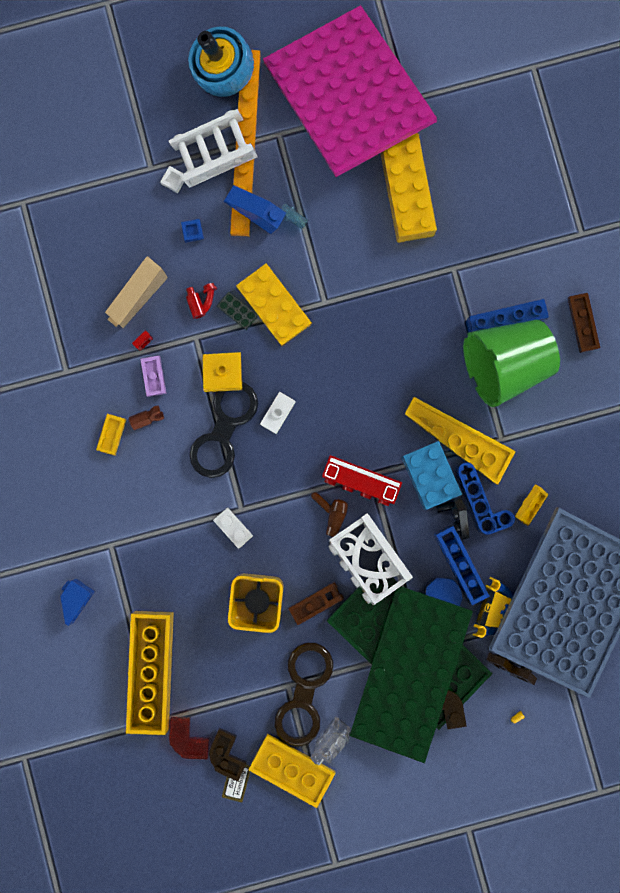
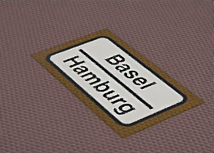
M245 765L238 782L229 777L226 778L222 794L223 798L243 802L250 774L248 770L250 766Z

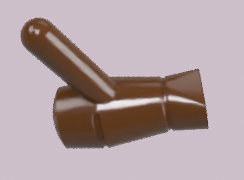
M313 492L311 498L329 514L326 535L334 537L339 533L347 515L348 503L341 499H335L332 505H330L317 492Z

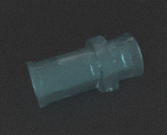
M285 203L281 208L286 212L284 219L291 221L303 230L309 220L296 212V208L293 206L290 207Z

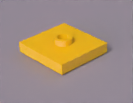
M241 352L203 354L204 392L242 390Z

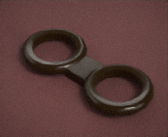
M308 642L297 646L291 652L288 659V672L291 679L296 683L293 700L284 703L278 709L275 716L274 727L277 735L283 742L291 746H303L310 743L317 736L320 729V717L318 711L312 705L315 688L323 686L330 679L333 672V659L330 652L320 644ZM315 651L324 658L326 669L318 679L306 680L297 673L295 663L298 656L303 652ZM293 708L306 710L313 720L310 732L303 737H292L283 728L282 719Z

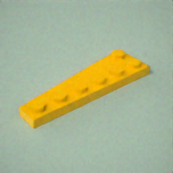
M413 397L405 412L407 417L460 458L474 465L475 469L494 484H499L516 451Z

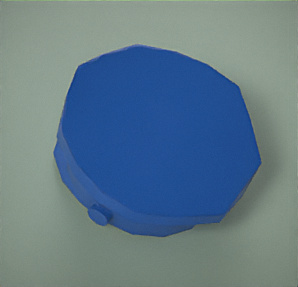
M436 578L426 587V595L458 606L462 602L461 589L453 579Z

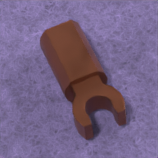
M154 406L150 411L145 410L130 416L129 422L133 430L151 424L152 421L163 420L164 414L160 411L159 406Z

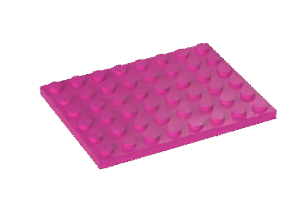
M361 5L263 58L267 69L335 177L437 122V117Z

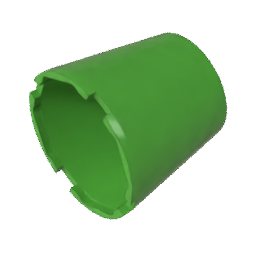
M531 320L467 333L468 337L464 339V359L469 377H474L478 386L475 390L490 407L499 406L554 376L560 368V355L556 340L548 326L541 320Z

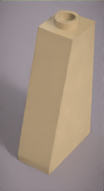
M148 256L105 312L110 316L107 320L115 327L119 324L124 328L168 278L163 269Z

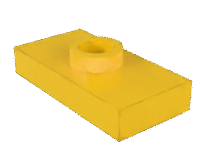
M111 414L106 415L96 448L97 451L116 456L127 419Z
M535 484L527 498L524 499L515 518L524 525L529 526L548 497V493Z

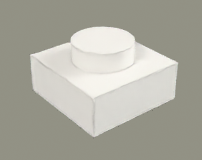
M169 166L160 183L178 193L184 183L181 175L183 173Z

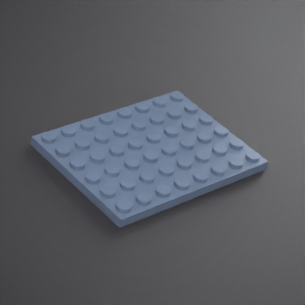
M556 507L488 649L590 698L620 635V539Z

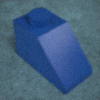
M78 579L71 580V582L68 580L63 586L62 591L64 592L60 596L65 624L68 626L75 622L95 592Z

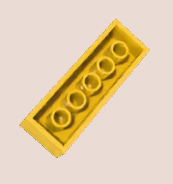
M416 133L380 153L397 243L433 237L437 231L419 134Z
M135 611L131 613L126 734L166 735L169 730L174 612Z

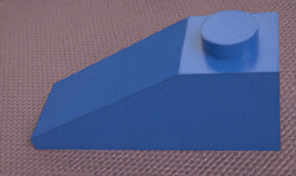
M233 185L223 201L270 234L279 227L286 215V212L272 202Z

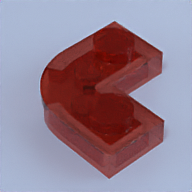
M171 717L169 742L175 752L185 759H208L209 738L190 737L191 717Z

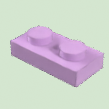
M154 356L140 359L146 396L167 394L161 357Z

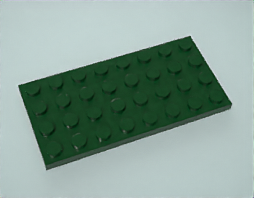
M393 577L386 579L388 589L397 583ZM378 579V588L375 583L370 584V590L373 593L379 594L383 591L384 584L382 579ZM359 586L326 621L372 665L396 590L373 606L372 603L368 604L362 596L364 592ZM462 645L448 690L457 694L462 704H464L493 673ZM444 710L441 711L436 728L438 730L446 723Z
M402 586L396 589L349 736L425 764L473 610Z

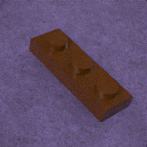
M588 293L569 296L567 299L579 352L583 353L600 349Z

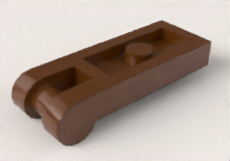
M335 581L288 608L297 625L344 599L343 594L339 593ZM328 592L333 596L330 600L325 595Z

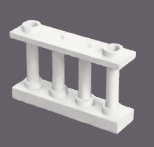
M238 109L230 110L215 120L184 134H178L169 140L170 145L175 151L180 150L187 168L186 173L181 175L189 188L258 157L252 144H246L238 125V122L243 121V117ZM230 126L239 146L237 150L228 152L221 134V130ZM214 134L221 152V156L215 160H211L203 139ZM194 142H197L204 160L203 165L194 168L186 147Z

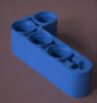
M468 462L459 464L456 467V476L477 530L488 535L512 526L515 521L512 512L499 510L492 513L474 465ZM464 468H469L470 472H468L467 475H462L461 471H463ZM468 478H473V481H467L466 483L464 482V480H468ZM471 484H474L477 488L474 495L468 492V487ZM478 502H481L484 507L480 513L475 510V505ZM503 513L508 516V521L505 524H502L500 521V516ZM485 520L490 522V528L487 531H484L482 528V523Z

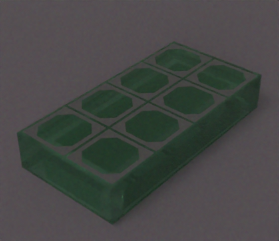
M230 292L217 305V308L246 331L258 317L254 311Z

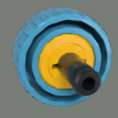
M219 26L202 31L192 44L189 52L188 62L191 74L198 85L210 95L218 97L234 95L241 91L251 79L254 70L252 51L242 35L232 28Z

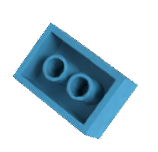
M439 441L401 457L424 510L462 495Z

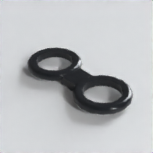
M242 382V390L247 393L251 403L247 413L237 418L227 416L221 409V399L227 391H217L213 399L214 412L218 417L212 433L203 434L197 438L191 446L189 454L191 465L197 473L204 477H221L230 470L235 459L234 447L230 442L237 425L247 423L257 412V395L253 388ZM207 441H218L226 448L227 459L219 469L208 470L203 468L198 462V450Z

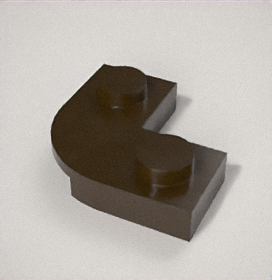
M489 652L486 660L496 668L506 670L511 676L535 685L537 678L532 674V670L521 666V668L516 667L507 658Z
M448 690L442 708L445 714L447 730L467 727L461 699L457 694Z
M219 728L209 751L210 761L215 771L238 782L247 761L229 754L237 735Z

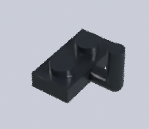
M461 497L454 499V502L436 506L438 513L452 510L453 517L456 519L453 522L456 532L460 533L462 540L470 538L467 509Z

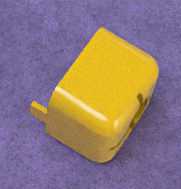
M245 573L237 575L231 584L228 612L229 625L236 630L264 633L276 631L281 618L284 589L282 580L275 576ZM259 581L261 582L260 590L268 595L269 602H276L278 605L269 604L266 611L257 614V621L254 622L255 613L248 610L245 601H235V599H245L250 591L257 590Z

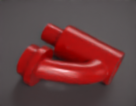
M214 283L203 286V292L207 294L204 304H202L199 294L195 293L193 287L186 289L188 294L186 300L193 319L205 316L206 312L210 309L214 291L217 290Z

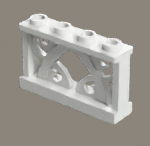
M368 513L329 540L330 545L328 547L334 556L337 554L340 557V565L345 572L349 570L353 576L350 578L356 588L360 586L363 590L362 596L368 604L372 603L374 606L413 578ZM362 524L365 527L358 538L350 533ZM343 538H351L356 543L355 546L352 543H346L349 546V550L344 551L340 547V542ZM372 539L375 544L373 547H368L363 543L364 540L368 544V540ZM361 547L370 552L379 550L383 552L378 560L379 572H372L359 567ZM352 555V565L346 556ZM383 561H388L390 564L388 568L384 567L386 572H383L382 569ZM399 575L402 580L388 589L386 579ZM360 576L368 578L365 583ZM378 579H382L384 584L383 591L379 594L373 593L370 590V584L375 583L378 588Z

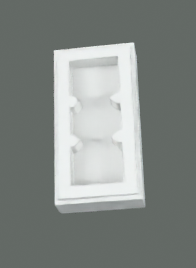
M279 392L260 425L277 434L296 401Z

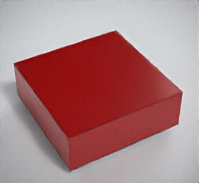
M145 330L132 344L141 351L153 340V337Z

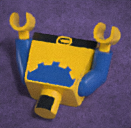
M493 577L489 578L492 580V584L490 586L486 585V590L490 597L482 601L476 621L479 625L474 624L473 626L478 628V631L472 635L480 638L495 635L514 596L506 585Z

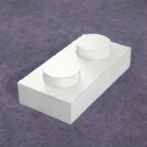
M226 508L213 520L238 549L253 537L251 532L229 508Z

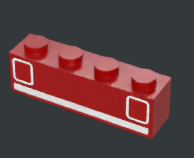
M331 455L322 475V478H325V483L333 486L336 483L343 485V490L351 493L357 490L361 492L360 496L370 500L371 497L378 498V503L388 507L390 503L395 504L402 485L400 481Z

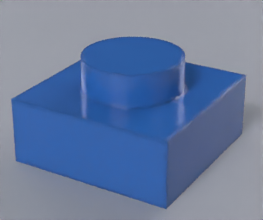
M200 219L181 222L185 243L204 239Z

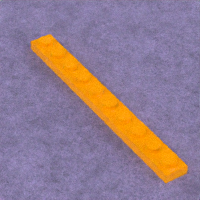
M251 50L254 58V70L247 85L239 91L238 111L243 117V121L238 122L245 143H251L254 149L260 50ZM254 159L234 168L233 185L250 193L253 190ZM232 208L231 236L250 237L251 220Z

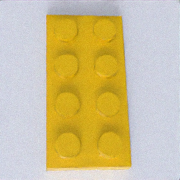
M267 263L236 285L281 346H284L312 325V322Z
M268 733L248 769L315 808L318 807L336 774L331 768L322 763L319 765L318 761Z

